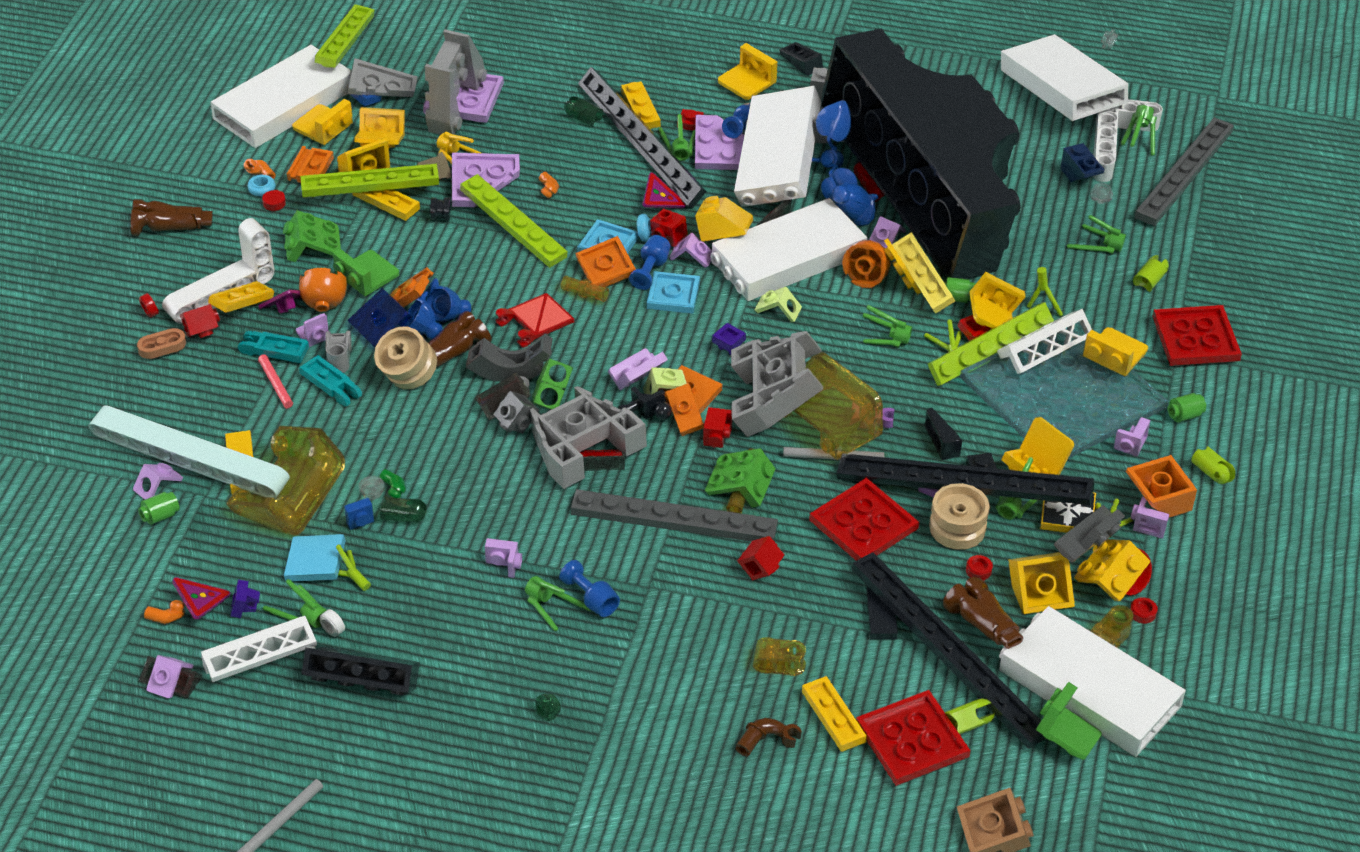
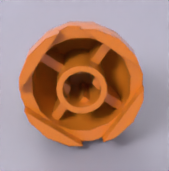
M862 240L853 244L845 252L842 261L844 273L849 275L854 285L862 288H872L881 283L889 273L891 266L890 259L885 252V247L872 240Z
M329 268L306 270L304 276L300 275L299 277L300 296L305 304L316 311L326 312L341 304L346 295V276L337 271V275L330 273Z

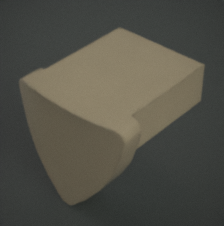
M442 152L437 153L436 157L416 163L417 165L437 164L439 179L445 178L447 180L451 178L448 162Z

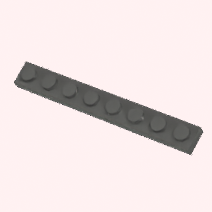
M1214 117L1136 210L1135 218L1156 226L1231 135L1234 125Z
M576 489L571 505V515L751 542L766 536H770L775 541L778 527V519L578 489Z

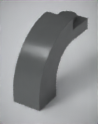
M544 334L527 348L517 351L499 348L483 338L469 350L466 368L479 376L493 381L508 382L514 376H523L528 380L541 373L543 362L547 361L551 356L553 338Z

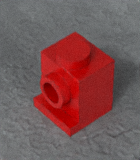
M708 407L703 427V446L723 448L725 438L729 439L730 432L732 431V410Z

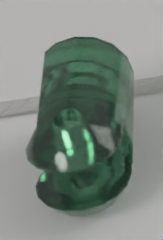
M570 97L569 101H566L564 104V110L569 116L591 127H594V123L603 117V109L579 97Z
M384 497V503L380 505L381 520L419 523L425 518L427 512L426 504L419 499Z

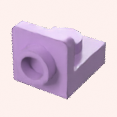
M1141 417L1137 426L1132 425L1130 432L1118 429L1114 449L1138 457L1148 437L1150 420Z
M1142 496L1140 505L1134 504L1131 519L1135 520L1133 530L1163 539L1169 514L1146 508L1147 500Z
M487 538L485 543L486 563L508 566V577L514 578L516 569H520L522 565V553H518V542Z

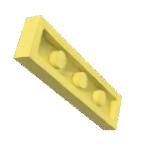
M912 232L892 244L935 314L955 302L952 294Z

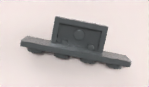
M1102 505L1054 543V546L1063 557L1073 563L1094 545L1100 547L1108 538L1116 534L1121 528L1120 521L1125 515L1119 509L1111 513Z

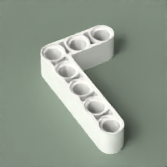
M1128 99L1126 104L1097 113L1094 157L1105 171L1103 174L1093 176L1095 180L1108 182L1113 177L1116 161L1117 128L1127 129L1133 113H1136L1137 106L1146 105L1154 109L1153 116L1157 117L1155 131L1158 130L1163 111L1160 104ZM1148 124V127H1140V130L1150 131V124Z
M248 218L244 220L238 229L242 260L166 296L162 307L175 322L182 324L180 314L209 305V295L255 281L265 284L272 279L274 264L270 236L255 219Z

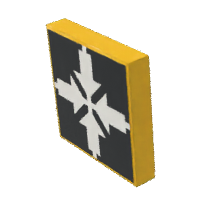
M1096 493L1092 494L1090 505L1043 501L1040 529L1067 533L1095 511Z

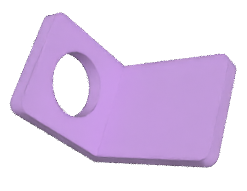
M880 216L869 240L878 242L887 248L884 240L888 238L891 244H893L898 231L905 233L906 229L900 224Z
M691 233L677 243L669 259L674 260L687 251L706 268L711 262L710 255L712 250Z
M325 313L306 320L303 326L296 328L298 336L309 341V347L325 340L326 331H329L327 316Z
M144 464L133 490L142 498L148 499L155 495L161 480L182 481L183 477L167 464ZM145 478H149L151 481V488L148 492H145L142 487Z
M157 655L147 685V691L166 698H172L182 667L192 669L193 664L172 657Z

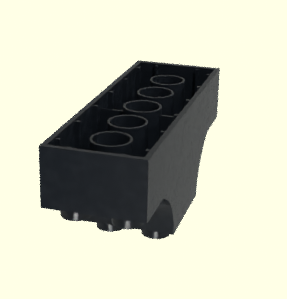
M882 28L836 37L821 95L820 109L822 110L826 106L841 100L846 101L851 114V128L848 136L844 139L845 143L946 279L947 277L969 279L981 276L985 272H996L1003 252L1009 246V233L1014 218L1020 212L1018 194L1013 189H1008L1002 182L1008 175V162L1013 146L1019 141V130L1015 121L1010 118L1008 119L996 105L993 94L989 90H984L972 74H941L914 64L905 58L902 47L894 44Z

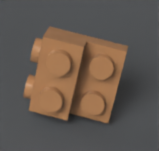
M1011 788L957 806L970 852H997L1000 850L1002 852H1016L1031 846L1029 838L1033 837L1034 834L1029 821H1023L1021 815L1026 813L1021 796L1015 797Z

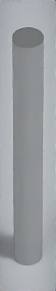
M784 447L783 457L840 460L842 453L884 457V452Z
M315 779L237 852H254L313 798L323 788V784L318 779Z

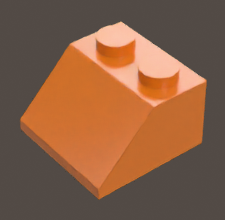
M1172 455L1126 469V473L1154 509L1169 514V517L1192 511L1197 489Z

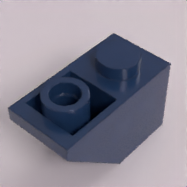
M1084 143L1063 148L1060 169L1070 182L1104 173L1105 169Z

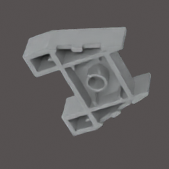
M444 29L445 41L432 65H425V81L429 83V92L425 93V100L429 101V108L425 111L428 131L441 135L447 131L455 135L462 125V117H460L456 98L459 94L460 86L478 90L481 82H484L486 79L487 70L484 68L483 59L469 35Z
M807 331L792 333L791 337L780 339L778 336L770 337V340L761 342L760 339L752 340L731 349V367L746 384L753 382L752 393L732 401V420L747 437L771 427L823 390V386L809 369H806L805 359L822 352V349Z
M578 386L574 387V399L542 415L534 408L530 409L532 433L549 475L563 489L585 478L583 455L580 453L581 451L608 439L627 457L647 447L646 424L632 411L626 408L620 410L613 406V402L607 399L601 401L592 397L591 392Z

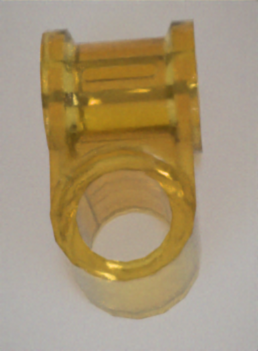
M1123 605L1114 606L1090 632L1119 648L1130 635L1133 612Z
M770 637L760 638L756 643L753 667L756 671L765 674L800 675L806 668L804 660L806 648L803 643L797 640H781ZM794 647L796 648V654H793ZM791 662H794L793 669L791 668Z

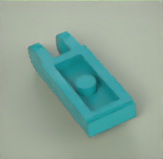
M249 330L243 335L245 341L238 344V350L242 354L249 356L254 354L260 356L267 355L270 358L296 363L302 362L309 349V341L305 339Z
M319 355L299 367V372L302 376L331 397H334L344 407L348 406L351 401L342 390L346 389L348 394L355 399L362 396L359 386L355 385L347 375Z

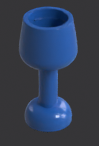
M751 103L738 106L733 116H729L723 121L722 130L727 137L737 138L742 134L743 130H746Z
M653 235L642 247L641 257L645 263L641 269L632 271L629 276V281L634 287L641 290L650 288L652 277L649 273L652 267L664 265L670 252L671 245L666 238Z
M578 560L568 562L560 572V580L567 585L576 583L585 591L584 604L588 609L601 617L611 615L620 603V597L614 589L605 581H597L592 584L583 576L584 568Z

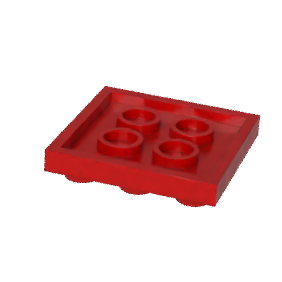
M1223 305L1153 310L1152 317L1170 366L1241 360L1242 353Z
M867 478L817 508L809 516V521L856 561L872 552L879 555L919 528V521Z
M930 690L856 717V721L866 734V741L896 786L970 757L971 750Z

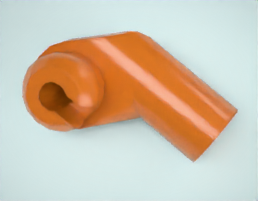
M247 159L244 162V168L248 173L268 175L275 179L276 174L265 161Z
M547 172L541 173L539 181L545 185L541 189V193L547 198H551L553 194L557 193L559 184Z
M174 600L170 603V608L166 610L148 606L144 612V618L161 624H168L183 617L185 614V604L180 600Z

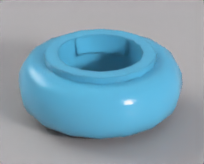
M262 174L252 177L247 187L252 195L262 197L266 192L275 190L276 184L272 177Z
M640 214L637 218V231L639 238L643 242H647L652 236L650 218L646 214Z

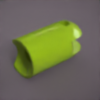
M1158 255L1149 258L1134 276V285L1142 286L1148 292L1152 291L1169 269L1167 259L1160 262L1158 261Z
M1207 446L1205 450L1197 449L1192 456L1191 462L1216 483L1226 484L1234 480L1236 475L1234 466Z
M983 698L945 712L960 735L991 722L995 716V713H991L979 718L977 717L976 709L991 703Z

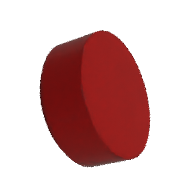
M279 190L268 191L262 196L263 206L267 210L277 211L286 205L285 195Z
M148 293L139 297L140 305L148 317L152 318L159 314L155 302Z
M975 555L967 560L966 573L970 578L976 577L986 580L991 576L993 564L989 558Z
M1136 598L1131 603L1130 616L1138 623H1151L1156 618L1157 605L1149 598Z

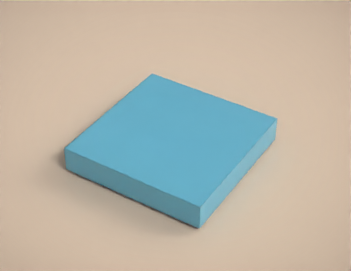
M597 219L577 246V252L618 236L628 254L639 239L637 231Z
M654 271L647 299V309L693 314L700 285V276Z
M344 534L293 537L284 572L285 580L313 581L337 579L342 558L336 546L339 544L344 550L346 541Z

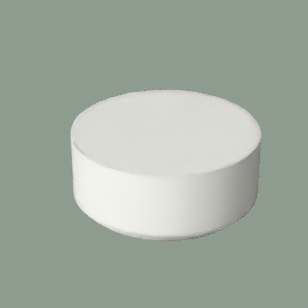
M328 609L320 615V623L329 635L337 637L345 631L344 622L333 610Z

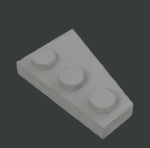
M354 59L347 94L413 97L417 76Z

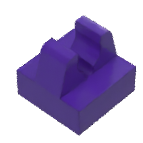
M726 323L712 335V343L718 345L720 350H727L729 355H731V349L741 346L746 340V333L729 323Z
M238 579L232 598L231 617L241 618L243 612H256L260 592L248 588L249 581Z

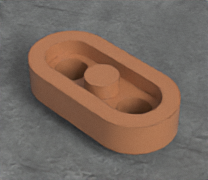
M177 328L144 336L137 342L139 355L146 359H153L177 352L186 346L185 333Z

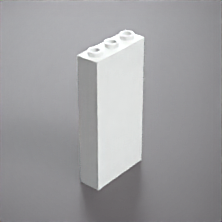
M1055 34L1001 51V71L1072 121L1128 103L1127 82Z
M309 45L211 101L213 119L254 148H257L291 128L295 121L316 105L328 106L347 95L351 69L346 68L340 63L336 68H327L319 63H315V55L319 49Z
M815 86L752 96L734 189L741 207L806 197L817 131L816 118L821 107V99Z
M828 198L748 229L746 235L724 238L713 242L710 257L713 265L723 272L724 277L731 281L737 292L742 294L747 301L764 295L769 290L775 291L841 265L845 252L853 244L867 240V237Z
M1050 606L1041 614L1037 613L1026 629L1023 628L1019 631L1024 637L1020 644L1009 649L1004 646L999 655V658H1001L999 671L1047 701L1050 700L1057 688L1063 690L1068 682L1078 687L1066 708L1099 729L1103 737L1135 757L1138 756L1181 708L1186 691Z

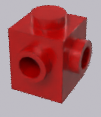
M663 208L650 220L652 236L659 235L666 238L673 247L688 235L686 216Z
M211 304L180 314L187 337L199 334V337L203 338L214 334L212 329L217 328V322H220L216 308L212 309Z
M770 536L753 540L737 562L752 580H756L773 574L779 568V562L785 555L777 543Z

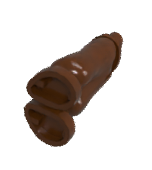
M134 199L133 209L131 210V236H139L145 225H148L152 231L157 232L194 230L197 225L198 229H201L202 226H212L213 211H205L202 207L177 206L160 201L146 202L142 199Z
M464 311L458 315V320L449 323L434 339L428 342L436 353V368L471 349L473 340L477 343L483 338L490 342L492 341L486 326L480 319L477 318L475 320L471 312Z
M976 577L969 578L965 583V588L961 584H956L944 597L943 607L949 613H961V616L966 621L978 628L989 639L995 641L997 645H1004L1009 649L1023 641L1024 637L1019 633V627L1002 609L997 598L989 591L987 583L982 579Z

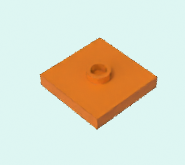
M618 236L575 253L594 292L628 278L631 272L636 270Z
M681 365L678 370H683L686 383L690 385L701 414L722 391L723 384ZM659 388V390L662 389L665 392L666 402L669 403L666 391L671 389Z

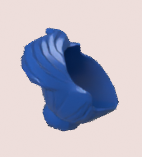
M844 182L835 187L832 192L833 202L856 225L865 226L870 224L874 219L875 200L878 199V195L868 194L861 186L855 183Z
M434 278L426 289L429 292L426 301L434 311L436 322H450L464 311L471 312L472 310L471 303L468 300H461L456 292L448 287L440 286L437 278Z
M426 291L408 309L405 318L401 321L402 327L416 329L420 335H425L429 340H432L442 331L443 327L435 322L434 311L426 301V297L429 294Z

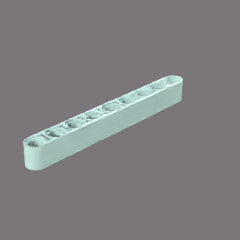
M103 406L88 425L90 431L99 438L221 482L233 484L241 489L269 499H276L290 479L289 474L277 465L110 406Z

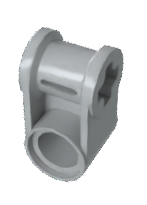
M326 331L327 362L344 373L350 367V352L352 350L351 331H346V333H330V331Z

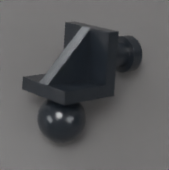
M634 386L631 388L632 402L626 405L621 404L617 407L620 410L626 408L632 412L638 410L645 419L655 415L660 420H666L672 414V408L666 402L665 392L662 389L654 394H643Z

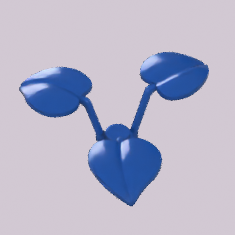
M843 100L826 106L818 113L816 118L817 130L821 135L827 136V142L831 150H825L821 158H812V162H821L825 167L831 168L829 171L830 177L823 180L821 189L826 199L830 198L832 201V192L835 187L844 182L858 185L857 178L850 169L839 168L844 162V157L841 152L837 151V147L834 146L831 140L832 138L834 141L841 142L850 132L851 114L848 104Z

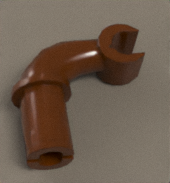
M771 718L758 719L746 725V731L735 748L738 753L748 757L759 740H763L766 737V734H775L781 737L783 745L795 748L796 739L790 736L800 739L802 731L795 724L785 725Z

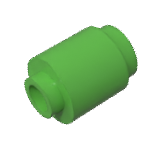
M947 277V282L944 283L955 299V302L967 303V301H971L969 292L975 283L970 282L969 279Z
M1195 393L1173 398L1168 406V414L1176 422L1199 417L1206 411L1204 397Z
M162 492L141 501V507L138 508L141 519L144 522L147 521L150 525L175 515V512L180 510L178 500L173 492Z

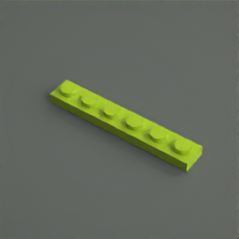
M355 4L316 53L315 63H319L327 68H336L373 19L375 9Z
M437 164L300 176L302 197L439 185Z
M476 174L460 184L461 192L549 268L567 258L568 251L481 176Z
M1046 302L1040 303L931 361L927 365L937 386L942 385L998 355V349L1054 320Z

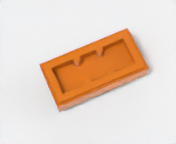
M689 383L666 391L681 435L684 436L703 429L704 423Z

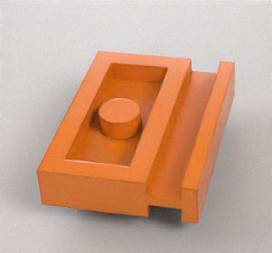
M302 146L287 172V180L297 179V182L301 183L300 176L325 174L334 159L333 151L311 148L309 150L306 149V146Z
M426 267L399 285L390 294L389 298L391 300L386 309L394 314L422 296L430 281L428 278L434 273Z

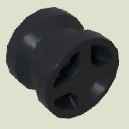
M431 197V220H437L438 218L450 220V198L438 200L436 197Z

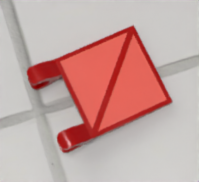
M547 293L509 309L500 308L495 313L499 317L495 320L499 326H505L514 318L525 328L518 331V336L521 339L517 343L523 348L544 334L574 323V318Z

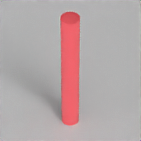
M267 355L259 356L258 361L285 408L292 407L293 401Z

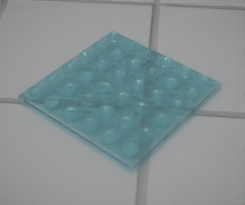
M1080 322L1075 323L1073 333L1079 336L1085 333ZM1057 332L1055 343L1064 345L1066 335ZM1086 340L1020 374H1017L1010 357L1000 359L998 353L960 372V378L1023 438H1025L1033 420L1036 417H1042L1073 440L1074 448L1069 458L1116 435L1118 429L1125 430L1137 424L1141 417L1147 419L1166 409L1169 402L1133 369L1125 377L1084 357L1083 352ZM1040 341L1036 352L1045 355L1048 345ZM1020 351L1017 355L1022 366H1024L1028 362L1029 354Z

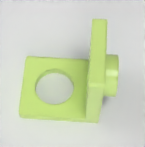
M783 287L775 291L769 290L762 295L755 311L760 313L779 306L791 322H795L802 306L788 288ZM788 300L793 304V313L787 307Z
M652 367L643 387L644 394H654L659 388L674 389L687 384L683 370Z

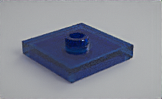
M381 288L348 319V322L375 348L383 335L394 328L403 327L412 316Z

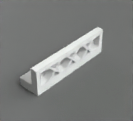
M1080 309L998 349L997 352L1000 359L1010 357L1017 374H1020L1086 340V336L1092 328L1083 309ZM1080 322L1085 333L1081 336L1073 333L1075 323ZM1057 332L1066 335L1064 345L1055 343ZM1040 341L1048 345L1045 355L1036 352ZM1020 351L1029 354L1028 362L1024 366H1022L1017 355Z
M302 616L201 652L206 674H209L212 682L303 651L305 647L317 645V641L306 617Z

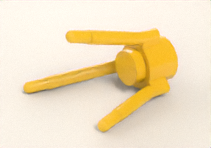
M446 131L437 139L436 144L437 148L440 149L439 153L442 152L451 165L452 157L449 154L456 153L459 149L469 153H481L458 142L473 143L474 140L468 137L454 135Z

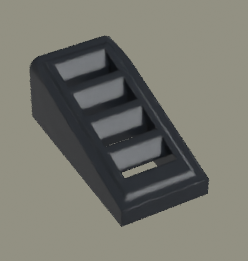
M798 42L780 49V54L807 76L813 73L814 67L823 68L822 55Z
M927 408L924 426L940 458L947 460L959 457L962 439L933 408Z

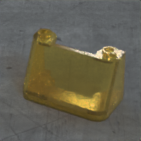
M820 352L812 356L806 363V369H809L823 386V390L793 411L820 432V446L822 450L837 460L841 458L842 453L848 454L883 434V404L881 397L873 388L829 355ZM792 412L789 413L788 415H786L784 418H787L788 416H790V415L792 414Z
M279 426L271 439V449L278 457L274 465L283 468L290 476L282 491L275 499L272 497L266 498L255 493L252 495L247 490L239 489L232 494L226 504L239 516L284 534L298 535L305 529L345 467V458L321 428Z

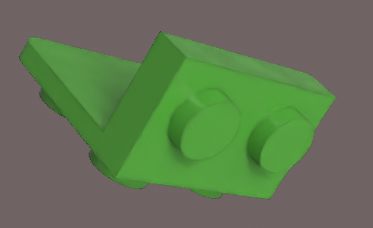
M297 210L291 220L287 221L284 225V248L286 249L287 260L296 263L305 247L332 256L333 252L341 249L339 227L332 221Z
M341 249L333 252L335 274L337 275V271L345 275L347 283L364 296L369 295L399 276V269L373 250H368L354 259Z
M761 448L723 454L717 460L705 491L708 495L740 491L751 507H759L776 468Z
M1068 682L1063 690L1057 688L1050 700L1046 702L1040 712L1044 717L1036 730L1042 733L1046 739L1054 741L1066 749L1070 755L1085 760L1102 733L1099 729L1066 708L1078 687Z

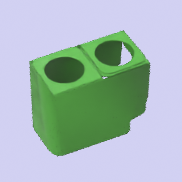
M548 359L544 363L537 380L531 402L536 407L549 410L560 406L573 367L553 359ZM554 365H562L566 369V378L561 382H554L549 376V370ZM546 388H552L558 394V400L553 405H545L541 401V393Z

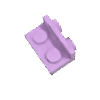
M645 348L611 367L608 373L621 391L649 375L652 367L660 368L668 359L663 352L654 356L653 353L650 354L648 349Z

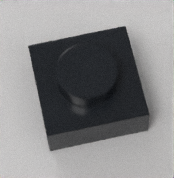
M991 453L968 455L966 458L967 466L997 469Z

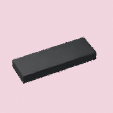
M865 584L870 639H897L896 614Z

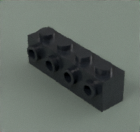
M314 644L305 647L301 675L311 676V680L327 682L330 679L338 681L337 684L343 686L360 684L364 685V689L380 691L383 688L391 690L390 693L407 695V693L416 689L420 662Z

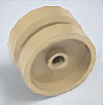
M410 327L394 328L383 335L375 347L374 358L376 365L399 388L415 389L420 387L432 377L436 370V353L416 329Z
M963 483L942 487L935 493L932 501V514L929 524L931 535L938 543L956 550L977 546L984 539L990 509L988 498L979 489Z

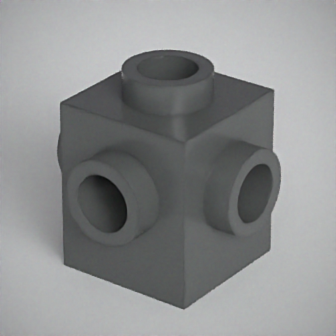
M509 391L493 415L500 421L499 425L507 432L516 431L523 434L525 429L531 424L530 409L534 408L537 412L539 409L525 395Z

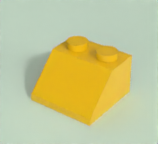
M385 138L342 153L337 157L338 171L349 172L390 168L388 140Z
M718 196L706 198L695 215L702 242L746 235L753 221V215L728 198H718Z
M1060 552L1008 560L1012 588L1023 614L1042 612L1048 606L1053 609L1075 607L1069 560L1063 557Z

